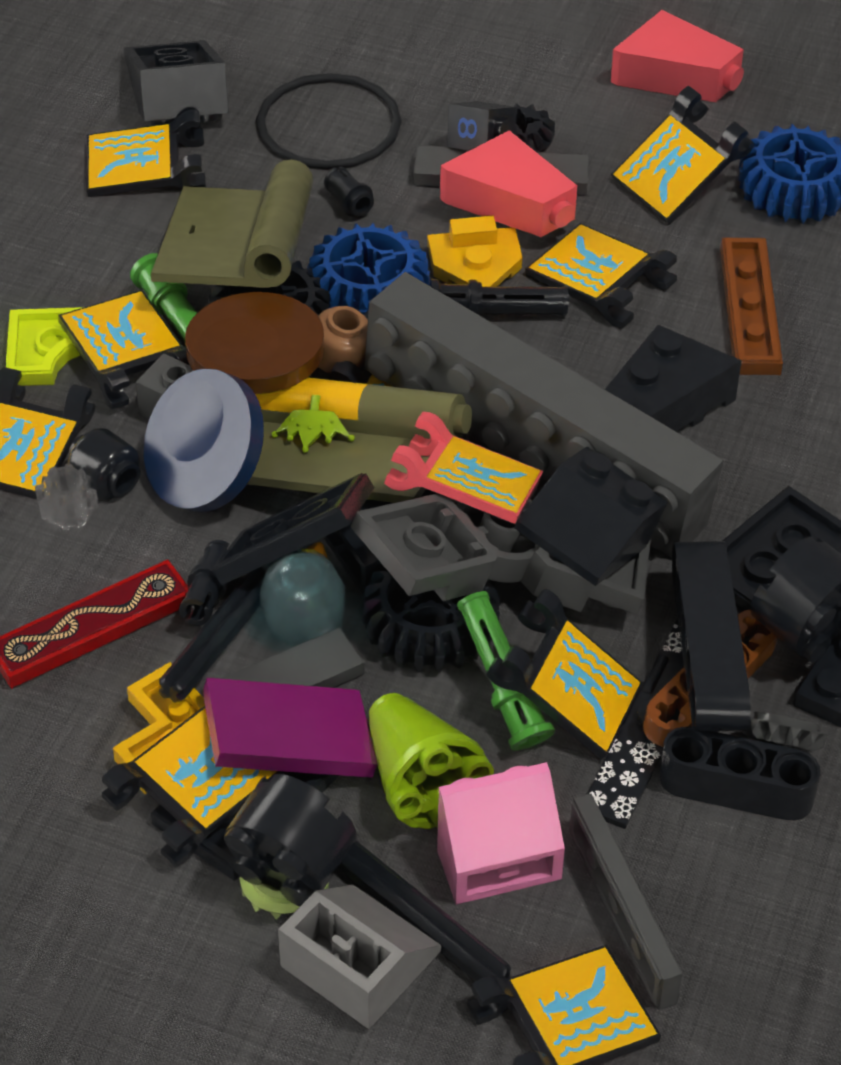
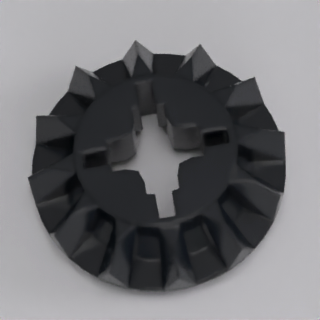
M515 103L516 136L535 152L548 147L555 136V121L549 119L548 111H536L534 104L526 108L520 107ZM518 125L524 126L525 133H522V130L519 129Z

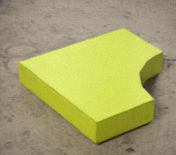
M83 307L10 310L6 367L21 371L22 377L17 385H54L57 374L68 361L80 356V353L59 324L58 315Z

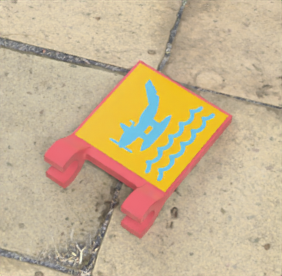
M422 412L416 421L415 427L427 431L431 438L427 439L415 434L410 441L409 447L399 445L393 453L391 461L403 465L408 473L392 468L386 476L384 484L397 491L424 487L516 524L537 487L543 471L458 438L449 432L444 422L437 415L430 412ZM429 455H430V457L428 458V460L426 461V463H424V461H423V459L421 458V456H429Z

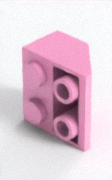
M547 762L528 767L515 766L505 772L476 779L462 778L450 785L439 787L437 852L456 905L562 879L565 847L551 773Z

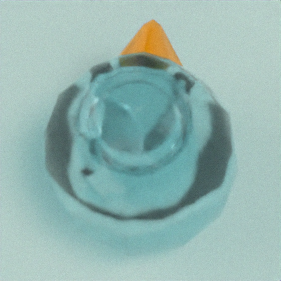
M316 542L306 549H297L272 562L262 579L260 591L261 612L272 635L290 646H297L341 627L345 612V585L333 564L328 560L322 542Z

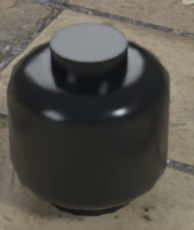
M106 428L94 429L80 435L71 444L67 470L70 478L91 495L100 500H109L114 497H123L135 487L140 477V457L133 446Z

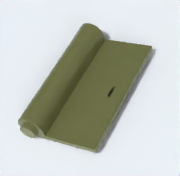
M283 160L276 164L271 171L266 191L183 186L153 266L151 282L262 288L277 287L284 283L290 275L313 185V176L309 168L297 160Z

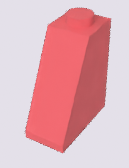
M661 10L613 49L611 83L617 86L678 96L685 87L690 86L701 95L702 98L700 100L716 103L726 93L734 91L739 86L744 75V69L741 67L744 49Z
M507 131L441 165L440 200L445 204L479 216H494L496 222L538 237H543L575 220L578 185L511 131Z

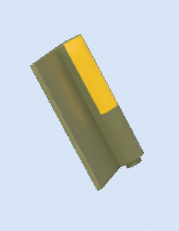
M308 377L302 382L280 391L255 394L263 414L264 439L258 464L247 484L321 493L360 473H366L375 487L368 500L397 503L420 498L426 490L424 487L397 491L384 484L386 476L392 468L408 473L403 465L391 461L393 453L399 445L409 447L410 441L415 434L427 439L431 438L427 431L415 427L416 421L422 412H430L437 415L452 435L461 438L462 434H467L471 427V406L466 404L462 394ZM319 395L321 396L319 410L334 412L349 435H354L355 439L350 442L348 437L337 433L332 438L331 443H326V436L322 434L308 447L309 451L304 453L302 452L303 444L299 433L290 442L287 441V431L278 434L277 438H273L271 433L280 427L293 410H310L311 396ZM429 455V456H421V458L423 459L424 463H426V461H427L428 458L430 457V455Z

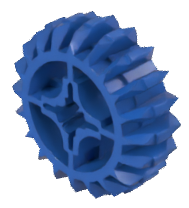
M791 123L788 129L783 130L779 126H774L771 133L760 131L758 138L750 139L754 142L755 146L748 155L740 159L738 181L740 182L739 188L744 191V199L753 201L754 210L766 209L768 218L780 215L784 217L785 222L789 218H796L802 224H804L807 218H813L821 222L824 215H836L837 210L841 208L840 137L828 138L826 130L819 132L811 131L809 125L805 129H797Z
M374 222L370 227L361 228L355 223L353 229L348 231L338 227L335 236L324 235L323 243L314 246V252L312 257L309 258L307 268H313L314 277L321 278L320 288L329 291V308L349 306L355 308L363 315L369 310L370 301L404 272L427 285L430 283L428 259L426 258V252L420 248L419 240H410L407 231L394 233L392 225L384 229L377 228Z

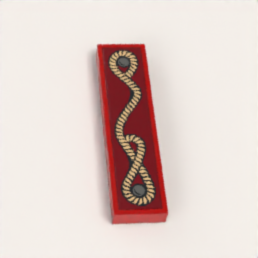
M167 559L0 636V673L11 689L178 611L189 589L188 585Z

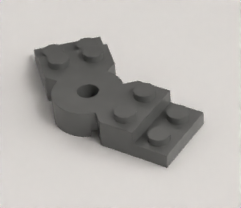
M439 494L357 511L351 525L353 531L409 596L434 590L443 601L483 591L489 579L508 583L521 581L537 597L541 591L548 589L558 596L563 606L580 612L588 597L601 601L609 607L621 608L637 614L644 600L651 539L645 549L598 585L594 586L514 529L516 524L459 501L454 503L450 498ZM529 499V501L527 502V504H526L525 508L523 509L521 515L524 513V511L527 509V507L531 504L532 500Z

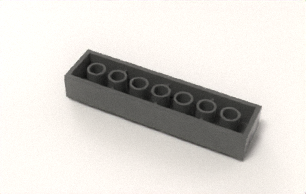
M404 272L370 301L364 369L375 378L388 383L392 387L462 394L466 404L470 405L472 409V422L468 433L484 442L492 450L542 470L541 478L547 482L563 462L585 447L605 455L613 465L635 480L647 484L655 494L668 502L650 538V547L660 550L671 558L673 542H692L707 527L723 459L407 272Z

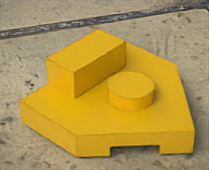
M494 216L450 219L449 233L427 235V248L433 276L447 284L452 282L467 284L469 280H477V282H481L482 287H497L506 278H512L522 269V253L516 229L513 227L497 229Z

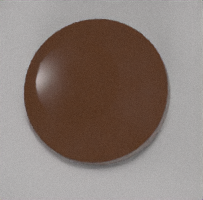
M269 292L235 294L210 303L192 318L185 334L187 360L193 371L208 368L234 375L247 383L255 394L276 392L302 382L318 368L324 355V329L317 314L306 304L294 298Z

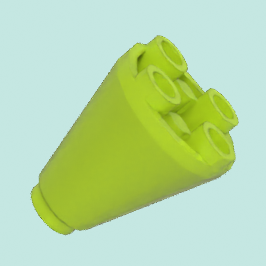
M389 693L381 696L372 704L369 710V730L385 798L398 820L412 828L431 829L437 827L438 829L439 787L450 785L462 778L476 779L493 775L494 768L476 741L410 698L398 693Z

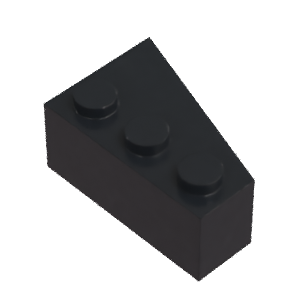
M657 325L605 390L672 430L678 431L687 424L692 427L704 420V414L716 406L722 404L726 407L736 401L742 360Z

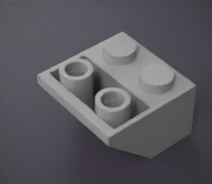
M354 885L315 891L278 929L280 966L368 1029L375 1024L441 952V945Z

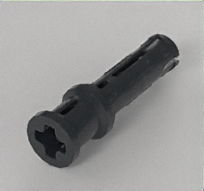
M430 279L429 283L430 287L479 316L482 314H549L567 316L569 294L567 286L482 287L481 282H477V280H469L467 284H440L438 279Z

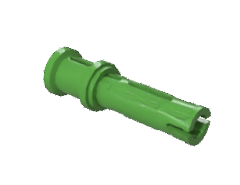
M158 253L145 255L133 265L130 271V279L136 287L146 292L148 299L157 311L167 317L185 342L187 327L192 318L197 314V311L187 299L186 285L184 283L151 282V272Z
M480 591L464 597L457 603L459 611L462 612L478 655L486 672H488L496 658L484 633V627H487L502 660H504L508 653L510 645L490 603L487 591ZM491 681L494 692L491 694V704L495 710L501 711L511 735L508 741L511 750L518 751L532 747L545 741L555 733L553 724L545 722L540 708L525 695L517 691L501 688ZM520 708H522L527 719V724L525 725L519 714Z

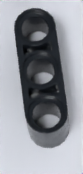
M692 727L676 728L668 733L664 740L660 766V782L663 788L670 794L690 800L793 821L806 817L813 808L820 778V766L817 760L807 752L714 731H693Z

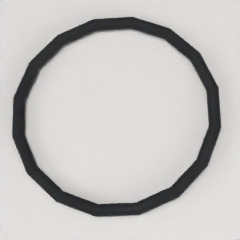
M336 73L302 76L280 85L263 100L256 118L261 140L277 156L286 160H297L307 167L320 169L339 168V166L352 167L378 157L396 140L402 122L396 101L382 87L358 76ZM332 81L354 84L377 94L390 108L393 123L389 135L377 147L353 158L326 161L300 157L281 148L268 135L265 123L270 105L285 92L312 83Z

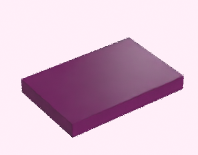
M206 678L202 692L215 767L373 778L377 767V760L360 690Z

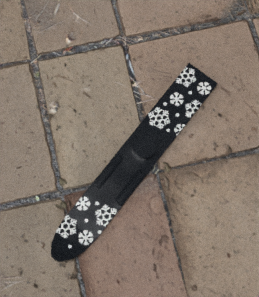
M678 618L588 794L592 793L605 821L623 829H626L662 756L663 747L654 744L646 737L643 731V722L650 700L684 668ZM676 708L675 714L669 720L674 719L678 721L680 710Z

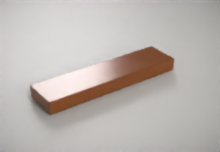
M724 237L721 239L720 253L732 356L742 360L740 375H781L783 360L766 238Z

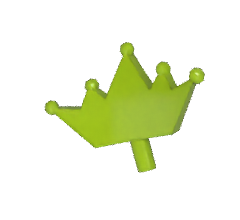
M319 395L311 396L310 410H293L280 427L271 433L273 438H277L278 434L287 431V441L289 442L299 433L303 444L302 452L304 453L309 451L308 447L322 434L326 436V443H331L332 438L337 433L348 437L350 442L355 439L354 435H349L334 412L319 410L321 397Z

